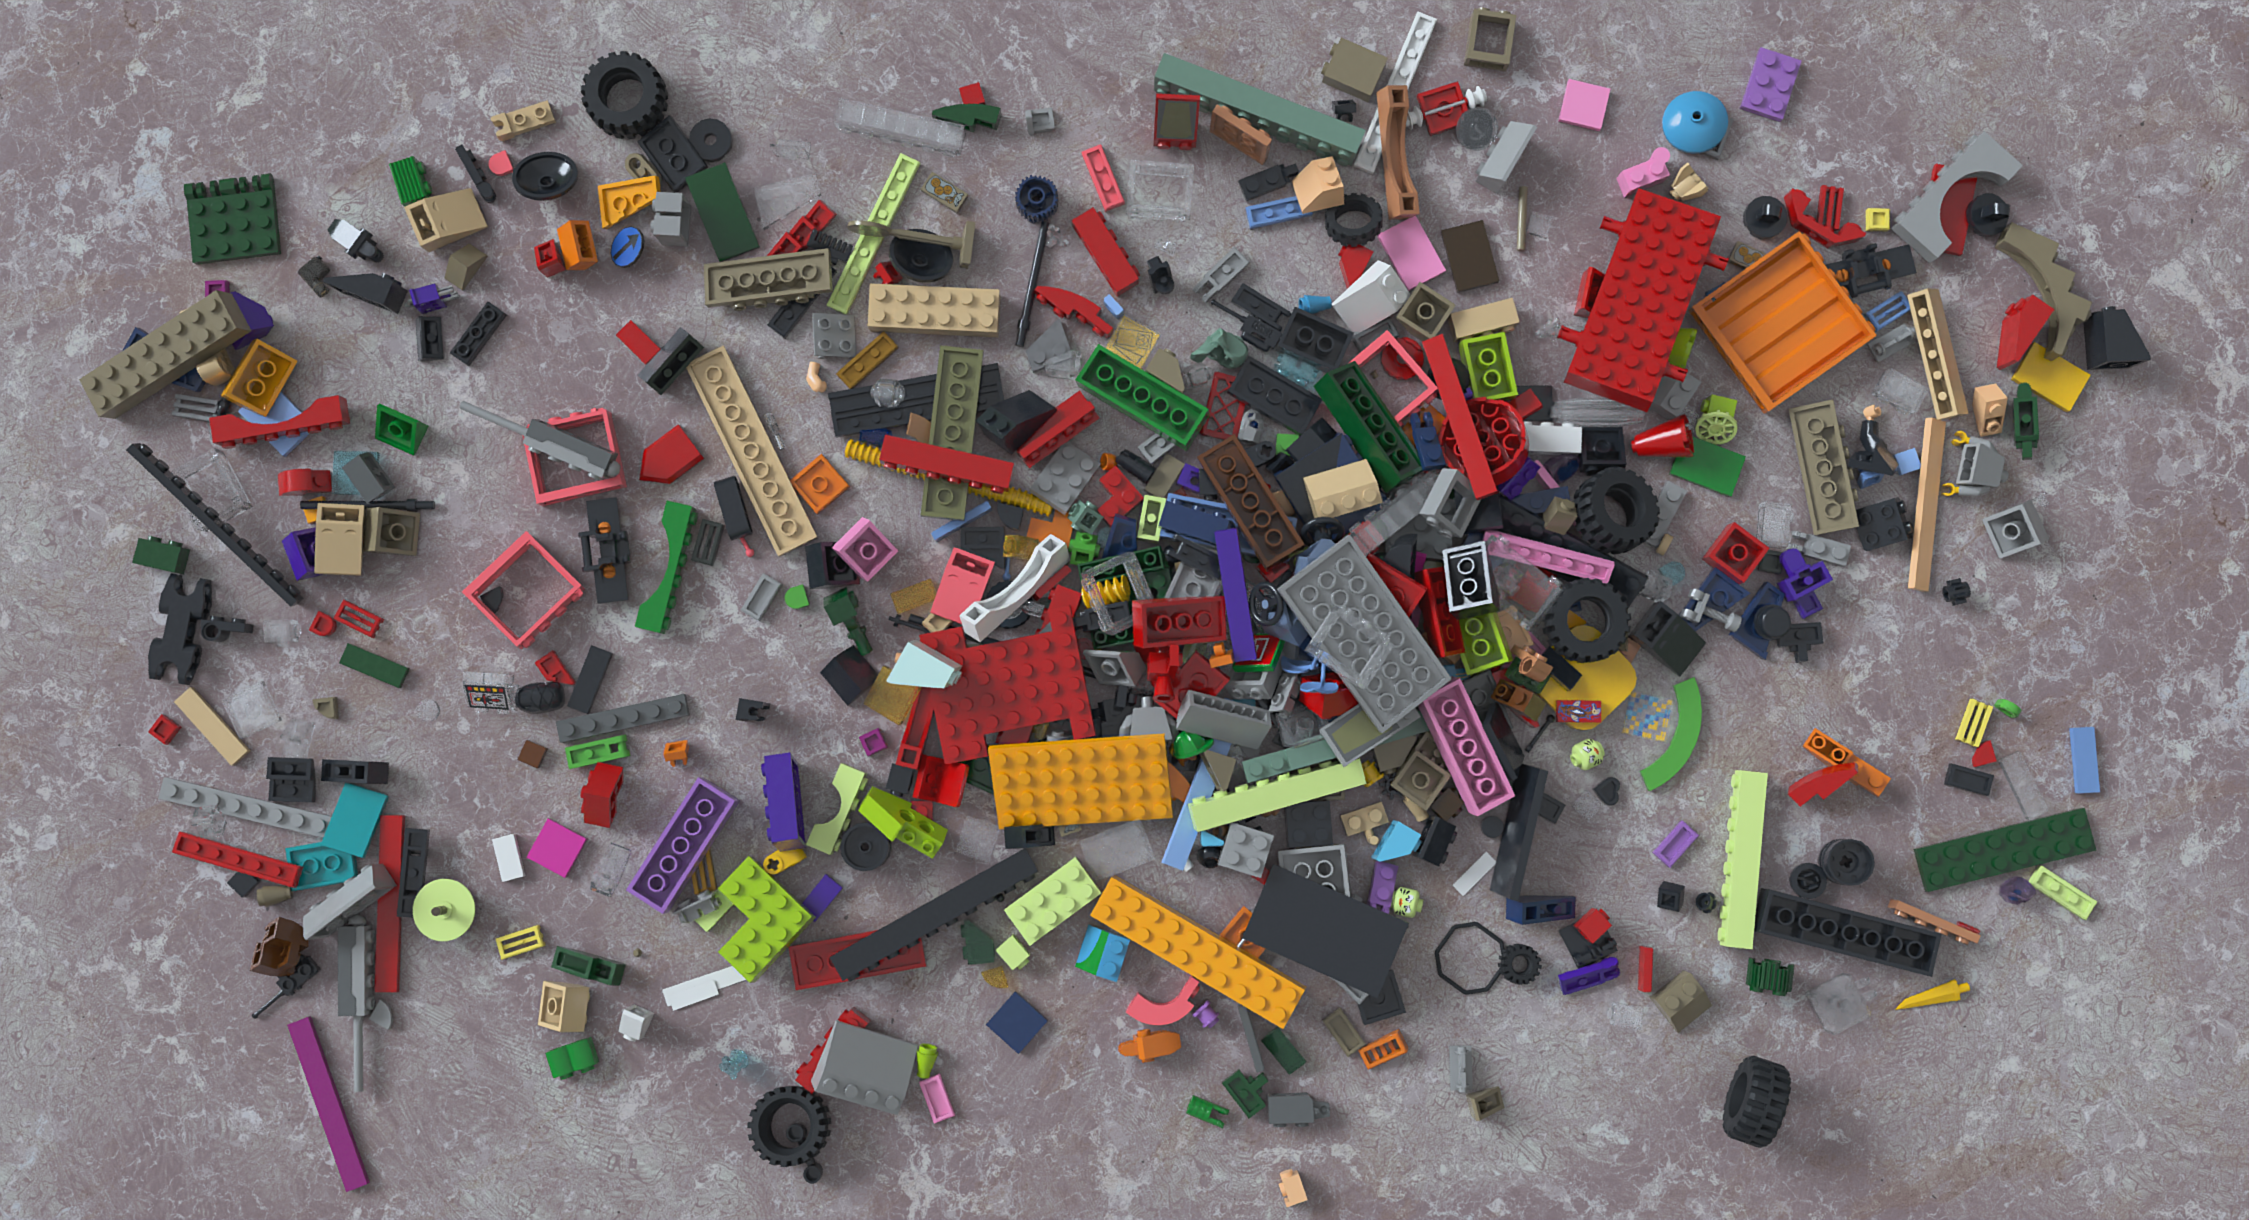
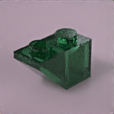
M965 919L964 924H961V937L966 938V946L963 947V959L968 960V965L995 962L994 938L971 919Z

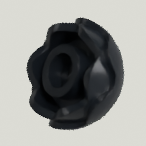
M1202 846L1197 852V860L1205 868H1215L1218 866L1217 863L1222 849L1219 846Z

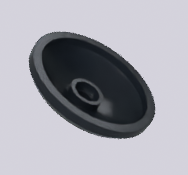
M557 152L532 154L521 160L512 172V182L516 191L528 199L537 201H549L565 195L575 186L578 180V170L574 161L568 156Z
M908 229L909 231H915V232H922V233H928V234L937 235V234H935V233H933V232H931V231H928V230H923V229ZM894 237L889 247V258L893 267L904 277L916 282L930 283L941 280L949 273L953 264V254L948 246Z

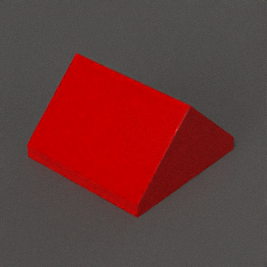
M1589 267L1582 274L1574 312L1575 316L1588 318L1605 276L1604 273L1594 267Z

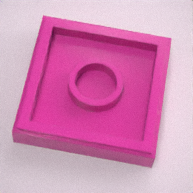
M548 818L527 858L567 878L588 839Z

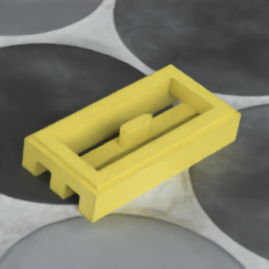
M1970 699L1955 740L1973 747H1979L1993 706ZM1977 706L1967 737L1964 738L1974 707Z
M540 925L496 938L501 960L546 946L545 941L543 942L542 939L543 934L540 932ZM532 931L535 932L534 936L506 945L502 944V941ZM537 939L538 944L505 954V949Z

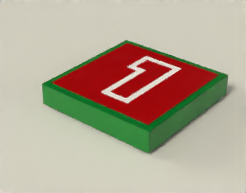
M1254 634L1257 659L1234 661L1233 670L1235 672L1274 671L1286 641L1268 634Z

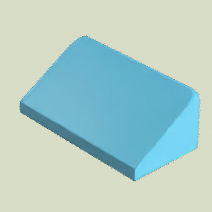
M1206 830L1200 831V844L1203 847L1224 845V841Z

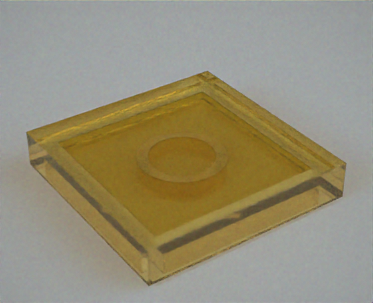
M883 666L863 704L895 724L902 725L921 687L887 682L892 669L888 666Z

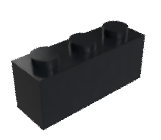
M680 327L641 370L638 376L657 393L662 395L704 347Z

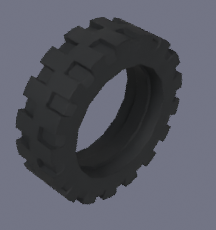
M1344 194V205L1327 208L1325 212V228L1328 236L1332 237L1334 242H1340L1343 246L1351 245V247H1357L1359 244L1361 246L1366 245L1368 241H1374L1376 235L1379 236L1383 227V211L1380 204L1376 203L1373 197H1367L1366 194ZM1349 211L1364 212L1371 218L1367 225L1355 229L1345 228L1338 224L1336 220L1342 214Z

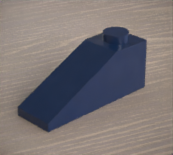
M1523 895L1519 896L1518 901L1510 900L1506 897V919L1521 925L1574 919L1576 897Z

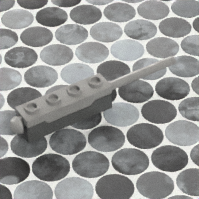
M462 401L460 404V409L523 435L525 437L523 444L529 446L528 450L537 454L544 452L549 455L548 458L558 463H561V460L569 463L568 467L573 470L581 471L583 469L589 472L588 476L600 480L601 478L614 477L620 472V465L616 461L618 453L540 419H532L529 428H526L465 401Z
M353 915L348 921V924L352 925L338 927V1016H353L354 1092L363 1091V1018L365 1015L371 1014L375 1007V998L372 996V987L375 985V975L372 974V965L375 963V953L372 952L375 931L372 930V925H366V920L362 915Z

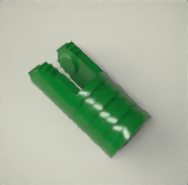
M1192 1095L1186 1114L1223 1129L1224 1123L1221 1120L1209 1116L1212 1109L1223 1115H1228L1230 1110Z

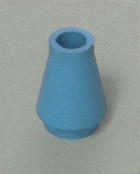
M1304 295V297L1299 298L1298 305L1300 309L1315 314L1331 309L1332 301L1330 296Z

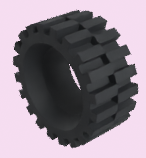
M786 1086L775 1088L773 1091L765 1093L763 1099L757 1100L755 1103L756 1109L750 1112L749 1116L752 1117V1121L748 1122L747 1128H751L752 1134L748 1135L749 1141L753 1140L755 1143L752 1148L755 1152L759 1151L761 1153L759 1157L762 1160H769V1164L774 1166L789 1167L806 1163L821 1153L819 1150L826 1146L827 1141L825 1139L831 1133V1130H828L831 1118H827L826 1113L829 1112L827 1106H823L822 1102L824 1100L820 1096L816 1097L814 1093L811 1094L801 1086ZM788 1103L802 1107L810 1119L809 1135L804 1143L796 1148H788L778 1143L773 1136L771 1128L772 1119L776 1111Z

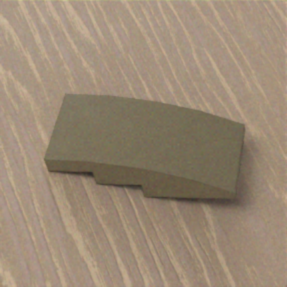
M1430 731L1421 733L1390 786L1425 811H1427L1451 777Z

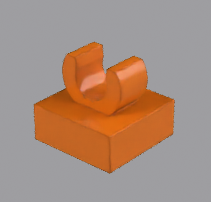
M1223 641L1214 643L1213 649L1215 654H1211L1209 659L1211 668L1233 663V649L1226 651Z
M688 740L666 743L663 754L665 762L670 761L671 766L675 767L676 760L682 759L683 764L686 765L689 752Z

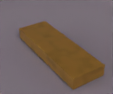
M883 331L840 369L836 375L849 389H854L899 347Z

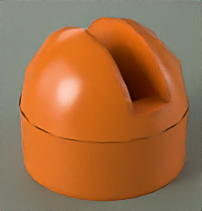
M1103 453L1100 458L1101 469L1111 470L1115 465L1117 466L1118 464L1115 462L1116 456L1111 453Z

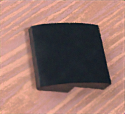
M268 757L266 779H270L268 801L315 802L316 778L314 760L312 758Z

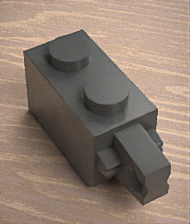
M1307 1092L1267 1094L1268 1122L1273 1124V1127H1286L1287 1123H1295L1297 1127L1309 1126V1123H1314V1119L1330 1117L1329 1102L1313 1100Z

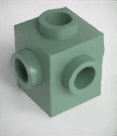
M1078 500L1077 503L1071 506L1067 518L1072 522L1071 527L1080 533L1084 530L1092 535L1099 526L1103 516L1097 512L1098 507L1090 501H1087L1085 504Z

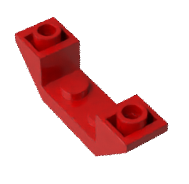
M1792 188L1784 196L1791 226L1827 249L1858 242L1866 235V232L1862 231L1859 225L1849 222L1843 225L1838 233L1835 234L1832 228L1820 225L1810 215H1804L1803 212L1811 199L1802 190Z

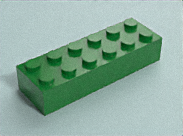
M1100 344L1097 345L1075 379L1079 388L1185 451H1188L1210 416L1208 408Z

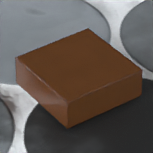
M526 740L517 760L535 768H540L548 748Z

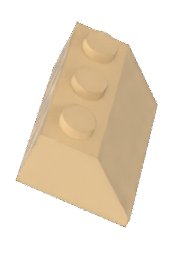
M1367 459L1303 478L1314 518H1333L1383 503L1376 478Z

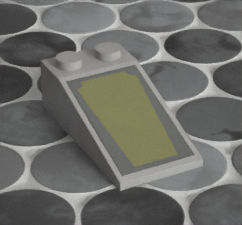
M1358 704L1319 731L1342 766L1345 767L1421 716L1416 708H1414L1385 732L1380 733Z

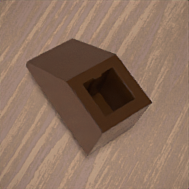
M1500 679L1490 697L1510 710L1535 722L1546 705V702L1535 693L1503 679Z

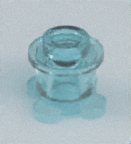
M734 1049L729 1057L724 1056L722 1058L719 1068L728 1074L732 1080H735L738 1077L737 1073L742 1068L748 1066V1056L744 1051Z

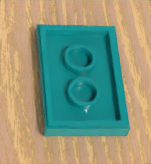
M345 783L321 845L365 859L380 821V815L384 811L389 796Z
M321 842L285 848L287 862L303 866L297 888L291 887V892L340 884L353 876H358L356 856L322 846Z

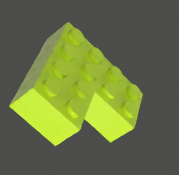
M748 856L718 889L749 920L718 953L749 983H755L816 917L772 874L767 873L754 857Z

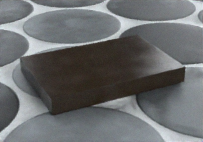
M1483 220L1441 230L1457 293L1495 284L1500 281Z

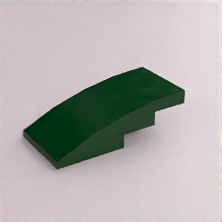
M725 162L685 177L719 262L760 248L747 212Z

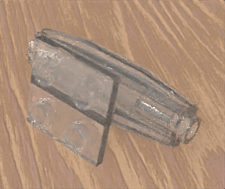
M1580 388L1578 389L1582 397L1556 401L1555 405L1551 406L1550 409L1551 419H1554L1555 423L1572 424L1577 427H1621L1643 423L1645 412Z

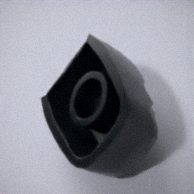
M536 682L520 687L515 693L514 700L516 706L521 711L541 714L562 708L565 704V693L560 683Z

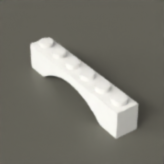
M1052 534L1046 537L1035 547L1025 568L1007 588L989 599L975 601L959 615L964 632L979 642L986 638L1029 599L1040 586L1070 561L1066 543Z

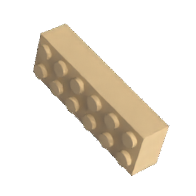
M870 284L867 326L871 332L884 331L890 333L999 338L1000 290Z

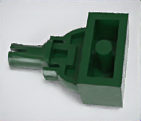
M846 586L823 598L824 609L833 626L841 622L845 624L849 631L847 633L848 639L854 640L861 655L864 656L873 651L865 634L866 626H860L855 616L857 615L859 601L854 591L849 592Z

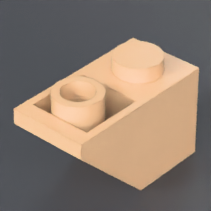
M1996 383L1975 387L1972 407L1980 437L2002 433L2008 398Z

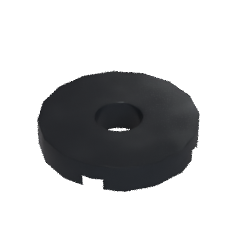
M708 118L699 121L694 125L689 136V141L704 161H719L732 148L733 139L731 132L725 123L718 119ZM708 136H715L716 142L713 145L705 143Z

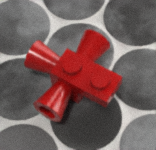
M1179 645L1155 647L1156 652H1149L1147 659V681H1150L1151 685L1155 687L1153 700L1157 702L1175 700L1172 682H1174L1176 674L1180 673V666L1183 664V653H1179Z

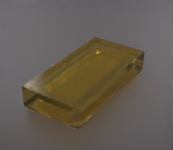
M931 578L890 593L897 614L930 603L935 600L937 594Z

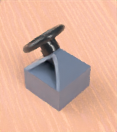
M1317 517L1308 521L1302 527L1300 536L1308 548L1296 556L1294 575L1343 539L1345 529L1340 521L1332 517ZM1327 523L1332 524L1335 527L1321 528L1317 524ZM1309 529L1315 532V542L1307 537ZM1338 533V535L1332 540V535Z
M1261 582L1254 586L1249 596V609L1255 621L1263 627L1266 634L1300 646L1309 633L1278 592L1277 587L1270 582ZM1266 588L1271 590L1273 594L1264 596L1260 590ZM1256 598L1259 600L1262 608L1260 614H1258L1256 609Z

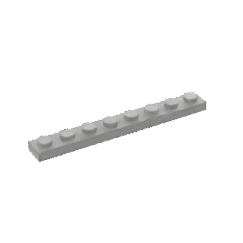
M169 777L163 778L158 799L318 837H324L332 817Z

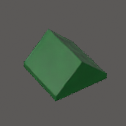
M379 403L376 413L375 439L414 456L429 426Z

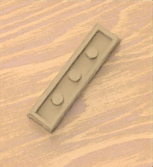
M194 687L187 689L174 701L231 766H235L251 751Z

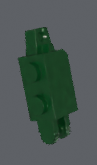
M2027 382L2019 384L2016 398H2013L2012 402L2014 446H2016V449H2022V460H2032V448H2037L2039 441L2037 396L2032 397L2031 385Z

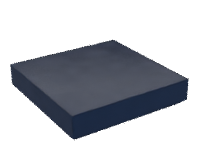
M1015 991L986 1023V1026L1019 1054L1047 1023L1048 1019Z

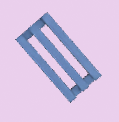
M1900 291L1865 313L1864 316L1865 318L1868 317L1875 327V332H1877L1911 309L1908 299ZM1900 297L1902 300L1880 315L1873 316V313ZM1900 306H1906L1904 310L1880 325L1877 322Z

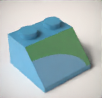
M1088 924L1075 967L1117 982L1130 939L1124 935Z

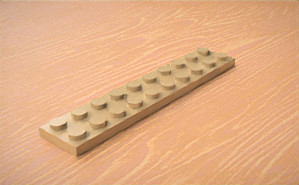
M721 346L694 359L686 369L777 555L781 557L817 539L818 536L726 348Z

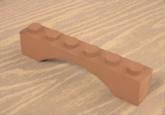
M1388 85L1376 92L1389 220L1409 219L1420 213L1418 192L1409 174L1405 152V128L1409 110L1407 85Z

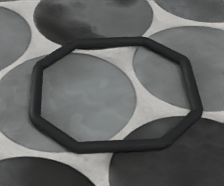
M1478 922L1452 926L1434 953L1438 975L1465 995L1489 991L1500 976L1501 967L1485 988L1465 990L1442 973L1439 952L1455 929L1476 926L1500 944L1502 956V951L1505 949L1502 939Z

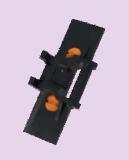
M1873 243L1867 245L1865 249L1854 251V249L1845 250L1842 254V261L1826 264L1825 266L1835 273L1836 281L1840 286H1844L1849 291L1851 298L1858 297V294L1883 288L1888 290L1892 287V279L1917 273L1910 245L1907 244L1875 252L1877 244ZM1872 275L1877 276L1878 281L1859 286L1856 284V279Z
M617 497L586 501L589 531L578 533V538H581L584 563L582 572L594 571L597 604L629 600L625 568L626 564L631 563L628 533L620 528ZM590 537L596 538L600 545L601 558H598V565L592 564Z

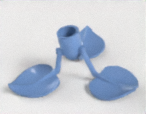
M1318 646L1315 649L1313 661L1294 660L1284 655L1282 656L1281 667L1288 673H1306L1309 670L1318 669V658L1319 662L1322 663L1321 681L1302 683L1300 685L1301 691L1331 694L1338 691L1339 686L1337 683H1325L1326 663H1329V661Z

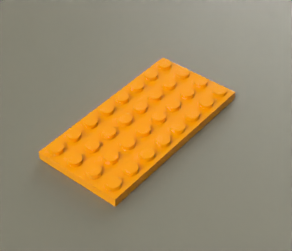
M1165 733L989 745L988 753L999 829L1010 826L1043 824V826L1173 818Z

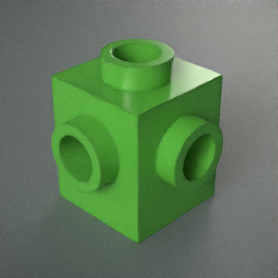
M1077 531L1075 540L1071 539L1068 552H1072L1070 564L1077 565L1093 561L1094 557L1098 558L1101 546L1097 544L1098 535Z

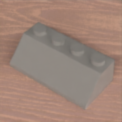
M373 863L366 865L360 870L362 873L358 876L347 879L343 883L345 886L330 892L326 896L327 899L322 903L319 902L310 907V912L303 916V937L305 940L329 937L338 930V927L348 923L353 915H358L397 886L383 864L373 865Z

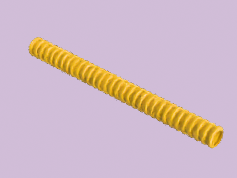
M853 439L848 441L845 449L846 458L852 457V460L857 458L859 462L865 461L866 464L870 462L871 465L877 464L880 468L884 466L879 461L881 453L879 447L873 448V445L860 444V441L854 442ZM897 468V469H896V470H897V473L903 472L904 475H907V474H908V473H905V469H901V468ZM918 472V475L910 474V477L916 476L917 479L921 477L925 481V474ZM968 486V494L975 493V496L981 495L982 498L986 496L989 500L993 498L995 502L1000 500L1002 504L1006 502L1007 505L1020 506V508H1026L1027 511L1033 510V513L1039 512L1040 515L1044 513L1046 517H1049L1053 510V507L1032 493L1029 494L1027 490L1023 492L1020 488L1016 490L1013 486L1009 492H1004L1003 494L993 493L990 491L991 488L982 487V489H975Z

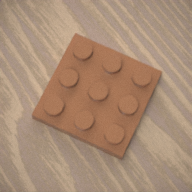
M1216 105L1212 111L1209 132L1261 165L1268 158L1272 139L1269 138L1270 135L1262 129L1257 130L1252 127V124L1247 119L1236 117L1228 107Z

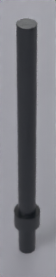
M1046 221L1041 222L1021 319L1018 320L1017 329L1019 330L1015 345L1018 347H1024L1026 333L1030 330L1031 322L1029 319L1035 295L1034 289L1037 286L1050 225Z
M407 499L406 501H372L368 504L365 501H300L301 509H317L318 503L364 505L365 509L376 507L406 509L409 512H417L418 509H435V501H418L417 499Z

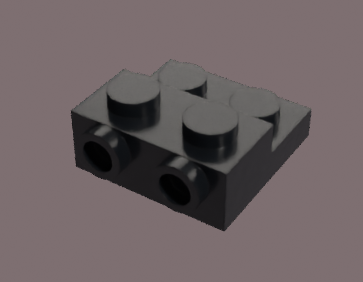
M1582 427L1581 453L1578 455L1581 473H1586L1587 476H1594L1606 468L1626 467L1623 427Z

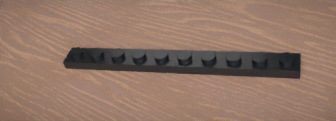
M135 443L126 449L131 456L290 607L298 605L304 599L299 595L301 592L292 584L289 585L284 580V576L277 569L273 570L267 564L268 560L263 555L256 554L251 549L252 545L246 539L237 536L234 533L235 529L218 517L219 514L215 509L207 507L202 502L203 499L198 493L190 491L185 486L186 482L181 477L173 475L169 471L170 467L164 461L158 460L152 455L153 451L145 444Z

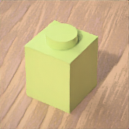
M1014 934L996 949L997 953L1012 970L1016 967L1020 970L1029 962L1027 958L1030 956V953Z

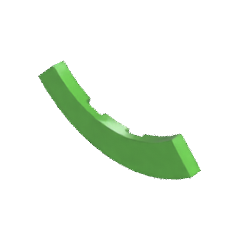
M1695 677L1673 685L1678 704V725L1670 746L1665 753L1654 763L1640 770L1648 791L1670 780L1686 763L1696 745L1701 727L1702 706Z

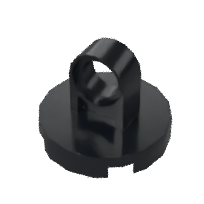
M1993 193L1979 195L1968 204L1966 211L1968 224L1971 223L1975 229L1973 232L1979 236L1990 237L1996 235L2006 227L2011 205L2006 204L1999 196Z
M1761 196L1754 199L1745 208L1743 213L1744 226H1747L1750 234L1758 239H1770L1778 235L1785 228L1788 221L1784 204L1772 196Z

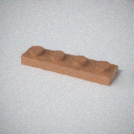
M1891 899L1888 908L1895 910L1894 914L1905 919L1908 916L1915 919L1914 923L1926 928L1928 925L1935 927V932L1941 933L1944 936H1948V934L1956 936V941L1968 945L1969 942L1977 944L1981 936L1899 900Z

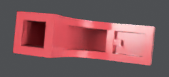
M1191 975L1178 996L1166 1003L1153 1002L1137 992L1127 1007L1126 1013L1134 1019L1149 1025H1166L1176 1022L1187 1015L1195 1006L1188 999L1189 997L1194 998L1199 991V980Z

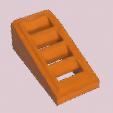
M1397 1029L1363 1046L1358 1051L1369 1070L1407 1053L1408 1045L1401 1031ZM1394 1039H1396L1399 1045V1048L1397 1049L1392 1041ZM1384 1043H1388L1392 1052L1388 1053ZM1378 1046L1383 1054L1382 1057H1380L1376 1049V1047ZM1371 1050L1376 1060L1372 1061L1367 1051Z

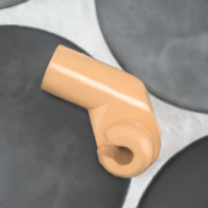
M810 362L806 377L807 383L813 391L823 393L826 391L827 384L825 381H821L818 376L821 364Z

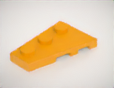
M649 176L598 185L602 228L608 229L651 205L653 199H656V192H661L659 177Z

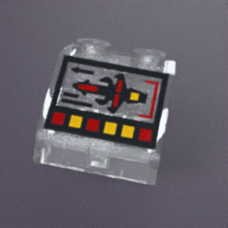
M468 671L463 673V689L467 707L475 708V712L488 713L489 709H497L496 714H510V710L518 711L514 699L520 685L513 684L514 675Z

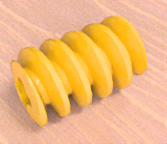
M1121 576V582H1119L1117 577H1114L1113 584L1106 579L1104 587L1098 581L1096 589L1091 583L1089 584V591H1087L1085 586H1082L1084 604L1090 609L1121 601H1129L1130 587L1126 576Z

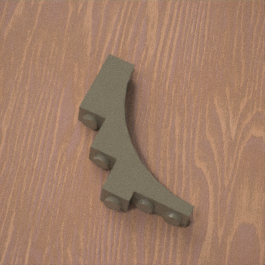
M2011 222L2000 233L1995 248L2010 256L2025 269L2034 280L2044 302L2055 309L2048 318V344L2044 354L2045 359L2053 361L2066 353L2068 349L2066 343L2068 338L2074 333L2076 326L2088 320L2091 314L2089 309L2092 302L2070 292L2075 283L2073 281L2075 272L2054 263L2058 256L2056 251L2059 243Z

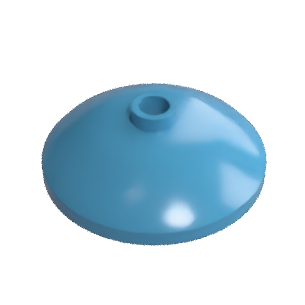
M1690 91L1677 96L1667 106L1662 120V129L1667 141L1674 148L1691 154L1703 153L1713 149L1722 141L1728 128V114L1723 103L1712 94L1702 91ZM1698 114L1700 119H1694L1693 115Z

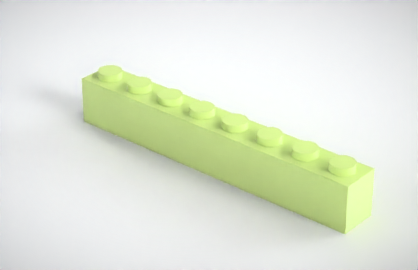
M1357 758L1345 767L1342 766L1340 761L1332 762L1331 760H1326L1318 763L1319 766L1315 768L1305 766L1299 768L1298 772L1294 774L1285 772L1278 774L1277 778L1269 780V778L1257 780L1256 784L1252 786L1247 784L1238 785L1231 792L1226 790L1217 791L1210 798H1205V796L1192 799V803L1188 804L1194 830L1197 832L1364 785L1366 780L1360 758Z
M1735 770V774L1731 778V786L1734 789L1733 796L1729 800V808L1732 809L1731 818L1728 819L1727 829L1730 831L1729 840L1726 841L1725 845L1728 857L1723 867L1726 880L1721 890L1724 902L1723 906L1720 907L1719 913L1722 925L1718 929L1720 945L1726 947L1753 949L1768 773Z

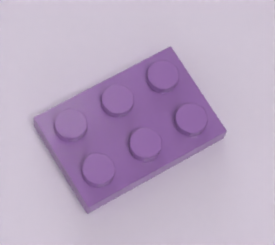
M1761 47L1758 50L1740 109L1781 122L1802 60Z

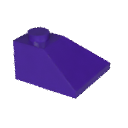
M235 291L231 293L251 329V332L232 343L234 349L239 350L249 345L252 340L267 336L274 324L271 315L268 314L264 306Z

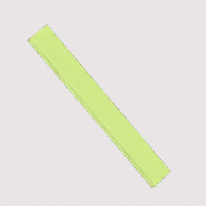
M900 153L868 221L880 223L890 228L920 166L919 161ZM860 235L827 303V307L842 314H848L885 237Z

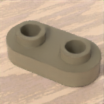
M632 153L627 156L625 168L634 179L658 176L661 186L662 178L660 173L644 155ZM638 161L640 162V167H639V168L637 167V162H638Z

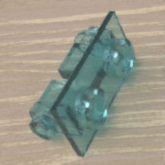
M1279 353L1276 361L1280 364L1275 363L1273 369L1277 370V373L1286 378L1291 376L1296 379V383L1305 387L1308 384L1313 385L1314 380H1311V377L1316 378L1319 372L1315 369V366L1303 361L1299 368L1295 367L1298 359L1286 353L1284 355Z

